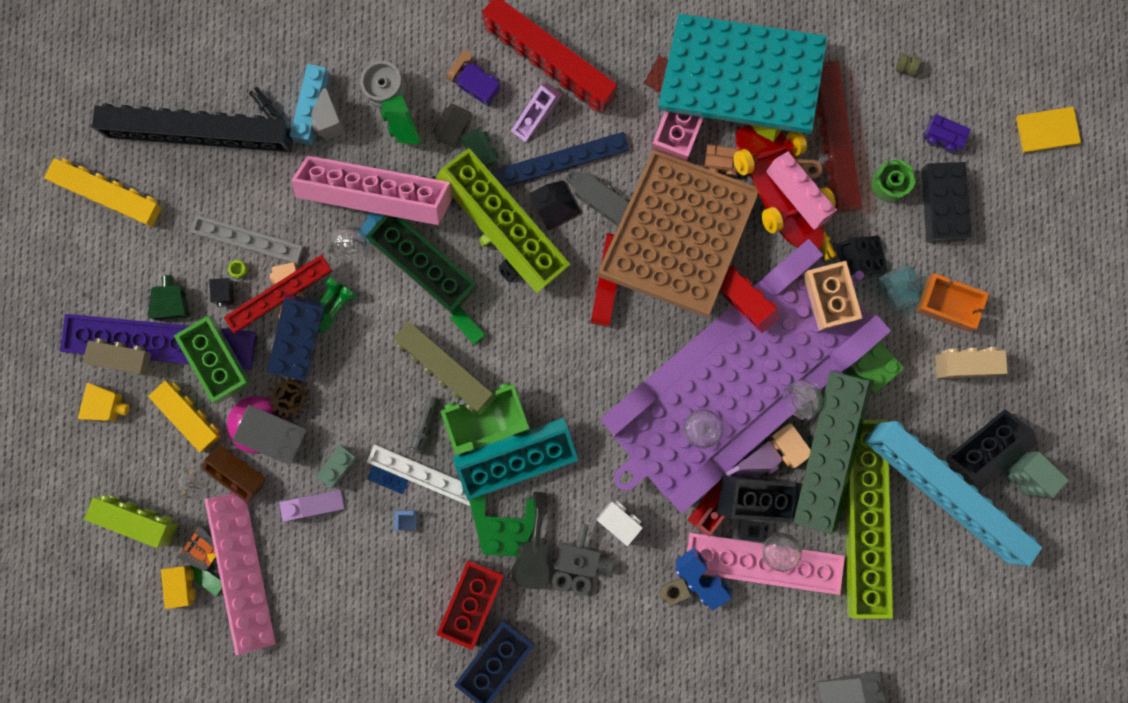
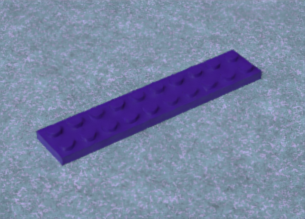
M65 314L60 352L85 354L88 341L95 342L96 338L108 340L107 344L109 345L119 342L127 344L126 348L133 349L134 345L145 347L146 352L152 353L150 361L190 364L174 335L191 325ZM220 328L243 369L252 370L257 332L241 330L234 334L231 329Z

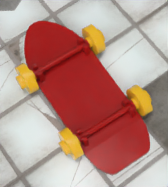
M751 125L738 129L735 134L738 151L734 154V164L741 175H750L766 207V210L762 212V222L769 233L779 231L796 248H799L810 239L820 249L824 238V224L814 230L766 172L772 162L786 152H789L795 160V156L805 153L807 142L804 135L793 131L788 133L785 138L784 134L780 132L773 142L756 133ZM826 187L821 188L822 193L835 207V197L832 191Z

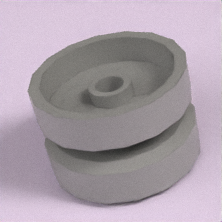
M376 61L369 64L361 74L360 85L362 91L374 106L383 109L381 102L401 94L405 98L407 86L403 76L394 64L388 61Z

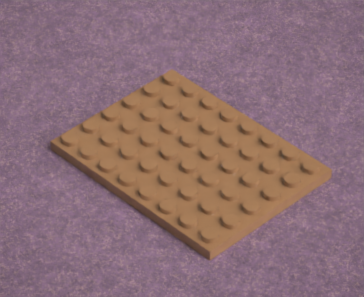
M653 150L598 270L597 276L709 318L757 198L758 191L756 187Z

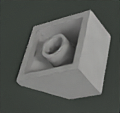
M326 88L322 89L311 113L314 119L311 121V124L318 136H322L325 141L345 134L346 131L333 98Z

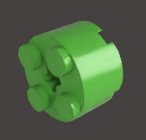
M903 160L885 162L874 173L871 189L881 200L896 202L913 189L915 185L913 168Z

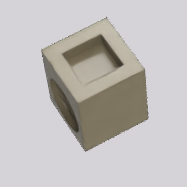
M678 578L660 586L662 589L659 592L663 603L667 602L669 606L691 597L684 579ZM670 588H678L679 593L676 597L669 596Z

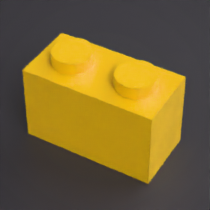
M190 565L161 569L165 609L194 604L196 591L194 588L192 589L194 572L190 569Z

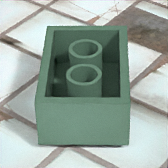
M1040 452L1025 453L1004 471L1006 473L1005 477L1012 483L1015 482L1019 485L1020 492L1027 497L1053 498L1069 481Z

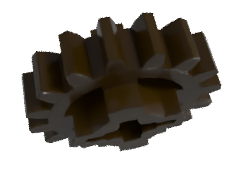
M282 377L280 384L274 382L275 389L269 388L272 395H267V398L272 400L268 403L270 407H274L272 411L274 413L279 411L278 415L281 418L286 414L287 419H290L291 414L297 418L299 411L304 414L303 407H309L306 401L311 400V397L306 395L310 391L308 388L304 389L306 386L304 382L299 384L300 380L295 379L293 381L289 377L287 381ZM289 386H295L298 389L293 390ZM288 394L292 396L291 401H287ZM279 406H288L289 410L282 409Z

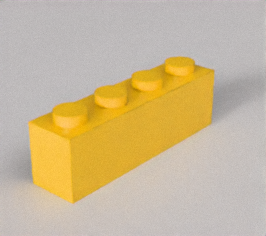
M165 380L148 397L200 453H205L222 437L219 434L220 429L214 423L210 424L206 420L207 415L201 409L197 410L193 406L194 401L188 395L184 396L180 392L181 387L176 382Z

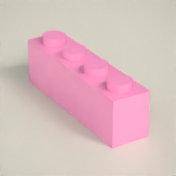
M789 152L776 158L767 169V174L814 230L826 223L837 211Z

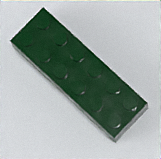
M384 215L365 236L371 244L452 315L458 311L478 288L477 283L402 218Z

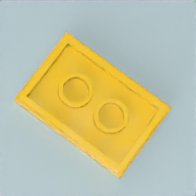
M1074 107L1023 114L1016 117L1023 153L1073 146L1081 143Z

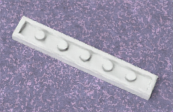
M374 444L367 463L470 506L460 480Z

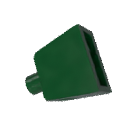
M172 275L161 276L162 286L151 288L148 318L163 320L190 317L184 287L174 285Z

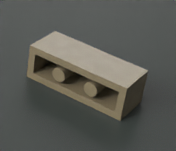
M96 338L95 342L88 341L83 360L84 364L147 375L152 353L146 352L145 347L134 345L133 349L126 348L127 344L119 342L109 345L107 344L108 340Z

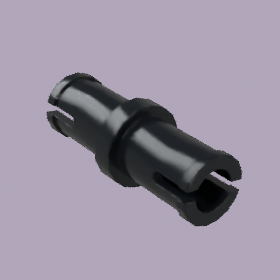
M259 87L254 88L258 96L252 90L249 92V95L259 106L258 109L264 112L269 119H273V115L275 117H282L273 107V102L266 98Z

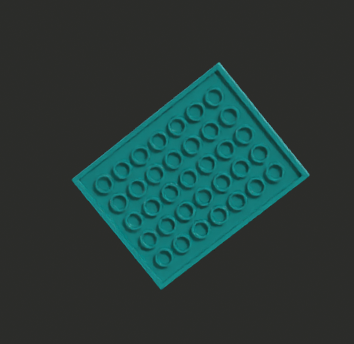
M678 13L658 110L811 134L827 36Z

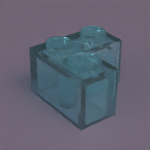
M908 263L877 279L894 313L920 301L918 290L911 284L917 281L915 278L916 273L911 266L909 267Z

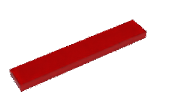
M321 254L224 316V319L232 332L236 334L283 304L287 294L297 295L333 272V270Z

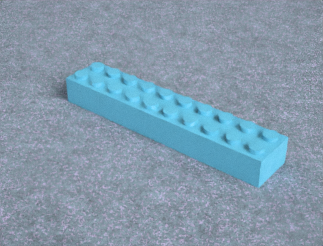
M894 421L875 424L864 439V443L1007 564L1030 567L1042 549L1037 543L1036 538L1022 531L1023 528L1018 523L1008 519V515L1004 511L995 508L990 499L981 496L976 487L967 484L961 474L953 472L947 462L938 459L930 448L924 447L919 443L920 440L916 436L907 433L901 423Z

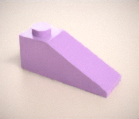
M549 83L540 85L511 131L524 142H527L553 110L563 94Z
M768 441L727 471L726 475L760 476L766 472L771 474L778 469L777 465L783 459L771 442Z
M341 490L279 502L283 522L345 509Z

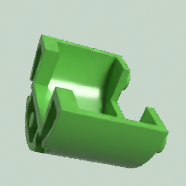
M508 382L500 385L499 390H491L490 392L496 398L482 414H479L477 411L473 414L465 407L467 403L456 405V402L445 405V409L440 411L455 455L466 453L530 429L514 384L511 385Z

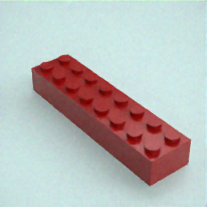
M491 0L482 11L484 28L488 33L499 36V40L504 45H511L519 56L527 57L534 67L542 68L546 76L551 79L554 77L565 90L569 88L574 92V96L578 100H585L589 103L588 106L593 111L603 113L616 97L617 84L504 0Z

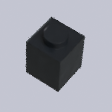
M229 278L209 279L211 303L217 305V307H228L229 303H235L233 280Z

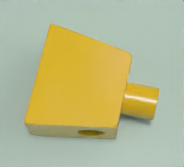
M87 383L78 419L116 421L118 414L124 416L128 414L129 405L121 403V394L96 384Z

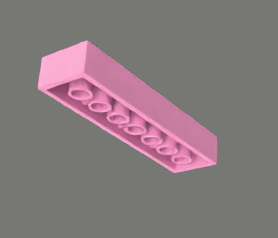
M312 156L305 158L291 180L296 198L435 225L440 224L452 201L450 182Z

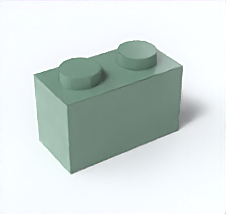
M340 445L316 477L328 487L335 488L359 457L345 446Z

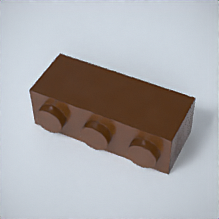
M221 445L204 459L201 469L246 503H249L262 490L266 478L260 472L252 469L245 461L240 460L230 450L223 448Z

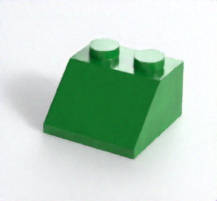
M402 94L381 102L383 110L380 113L384 122H389L390 126L387 129L390 136H395L397 143L421 144L422 142Z

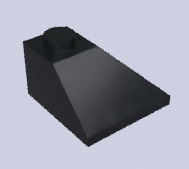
M563 180L546 184L529 193L530 199L548 231L581 213Z

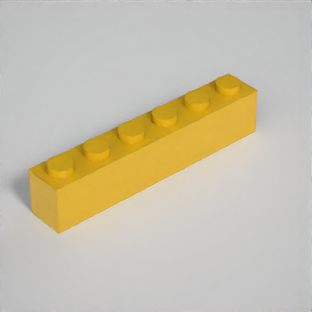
M64 158L61 161L53 159L44 179L153 228L162 209L157 204L158 200L150 196L143 198L140 196V192L132 188L129 191L123 189L124 185L116 181L112 183L107 182V178L98 173L95 176L89 174L90 170L80 165L78 168L73 167V163Z

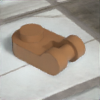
M464 50L447 73L446 78L453 83L456 82V79L468 62L473 64L470 51Z

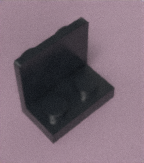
M878 235L854 237L837 243L840 262H847L850 276H853L857 271H862L864 275L887 272L882 244Z

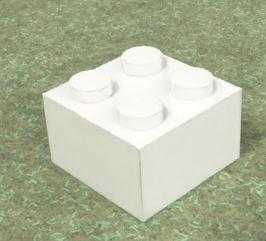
M611 501L596 520L628 546L642 530L640 526L641 521L633 514L628 516L624 512L626 508L618 501L615 503Z

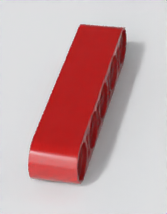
M606 234L602 262L615 234ZM601 277L598 278L590 324L609 327L617 283Z

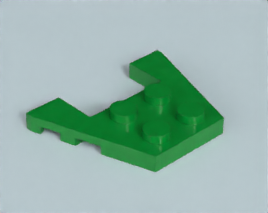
M486 495L470 499L469 503L482 554L518 557L520 543L528 541L533 530L536 508L534 507L533 498H526L525 518L485 516Z

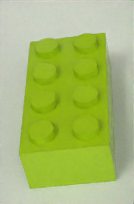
M111 494L109 496L93 497L84 518L88 522L155 548L170 546L178 527V523L173 522L174 518L166 515L162 517L157 516L154 510L147 508L144 510L137 508L138 504L129 501L126 503L121 502L120 497Z

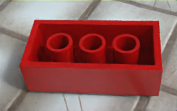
M468 559L436 635L473 651L505 574Z

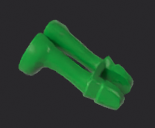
M328 275L325 278L327 290L320 302L326 303L325 310L339 291L340 294L328 313L324 310L319 330L321 334L326 332L331 327V324L335 322L334 319L348 301L354 300L358 295Z

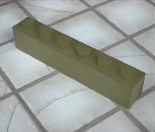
M408 321L395 335L394 339L398 342L396 346L404 353L406 351L410 352L412 355L409 358L416 364L421 362L426 366L423 370L431 377L435 374L439 378L437 382L445 389L450 387L453 390L451 394L457 400L463 399L466 401L465 407L473 414L476 411L482 414L496 398L494 394L411 322Z

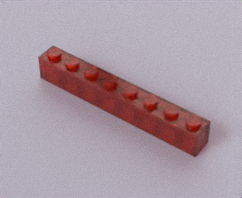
M839 60L823 62L816 113L817 117L821 119L819 132L824 138L822 151L827 157L825 170L829 172L830 176L828 188L832 190L835 197V208L837 209L835 214L855 212L862 208Z

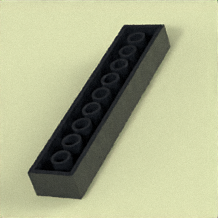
M103 103L102 106L94 105L92 128L105 138L292 152L291 126L282 117L266 119L261 115H254L253 118L247 117L244 114L228 116L222 112H216V115L205 111L190 113V111L178 109V112L167 108L152 110V108L145 106L137 109L129 105H121V107H114V105Z

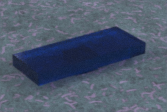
M374 465L367 480L400 494H403L409 481Z

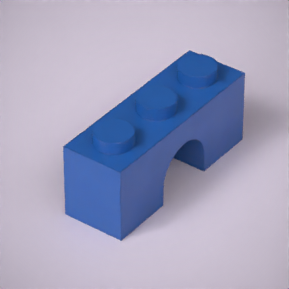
M695 547L676 559V573L681 579L684 578L688 582L692 592H697L705 606L708 605L714 611L732 599L731 588L719 575L712 579L701 577L702 574L708 571L707 561Z

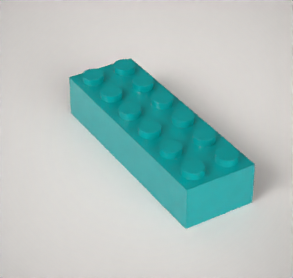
M564 418L454 456L453 460L467 500L571 464L578 461V457Z

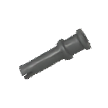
M427 396L417 430H414L412 433L413 439L410 447L407 448L408 451L424 455L423 449L426 440H429L428 431L439 399Z

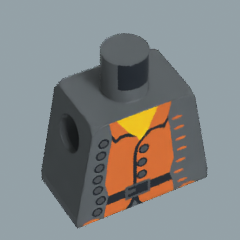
M199 526L177 558L203 571L211 570L213 566L218 568L211 531L206 526Z

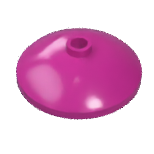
M250 396L239 401L230 411L227 420V431L231 441L248 404L279 416V411L274 413L272 411L274 407L268 405L272 400L263 396ZM232 441L235 446H237L239 449L245 452L260 453L246 446H243L237 442Z

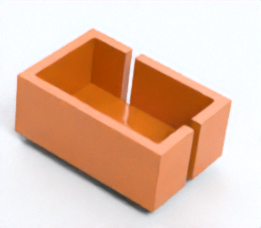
M936 273L928 276L915 312L968 332L976 330L982 313L979 311L984 310L989 293L955 280L950 282L951 279Z

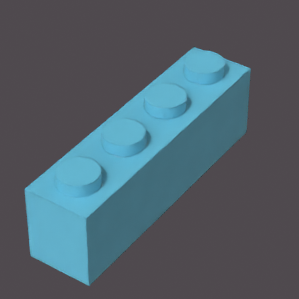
M307 64L290 132V137L294 142L313 146L316 132L311 124V121L314 120L311 113L322 89H327L330 74L325 67Z

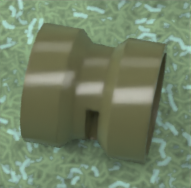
M901 53L895 71H905L909 75L915 76L920 64V58L916 56L909 57L908 54Z

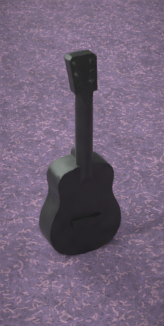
M533 492L534 507L536 508L532 538L530 541L520 543L518 558L513 565L511 573L513 582L527 589L542 588L549 580L547 564L548 547L545 544L539 543L543 508H545L546 493Z

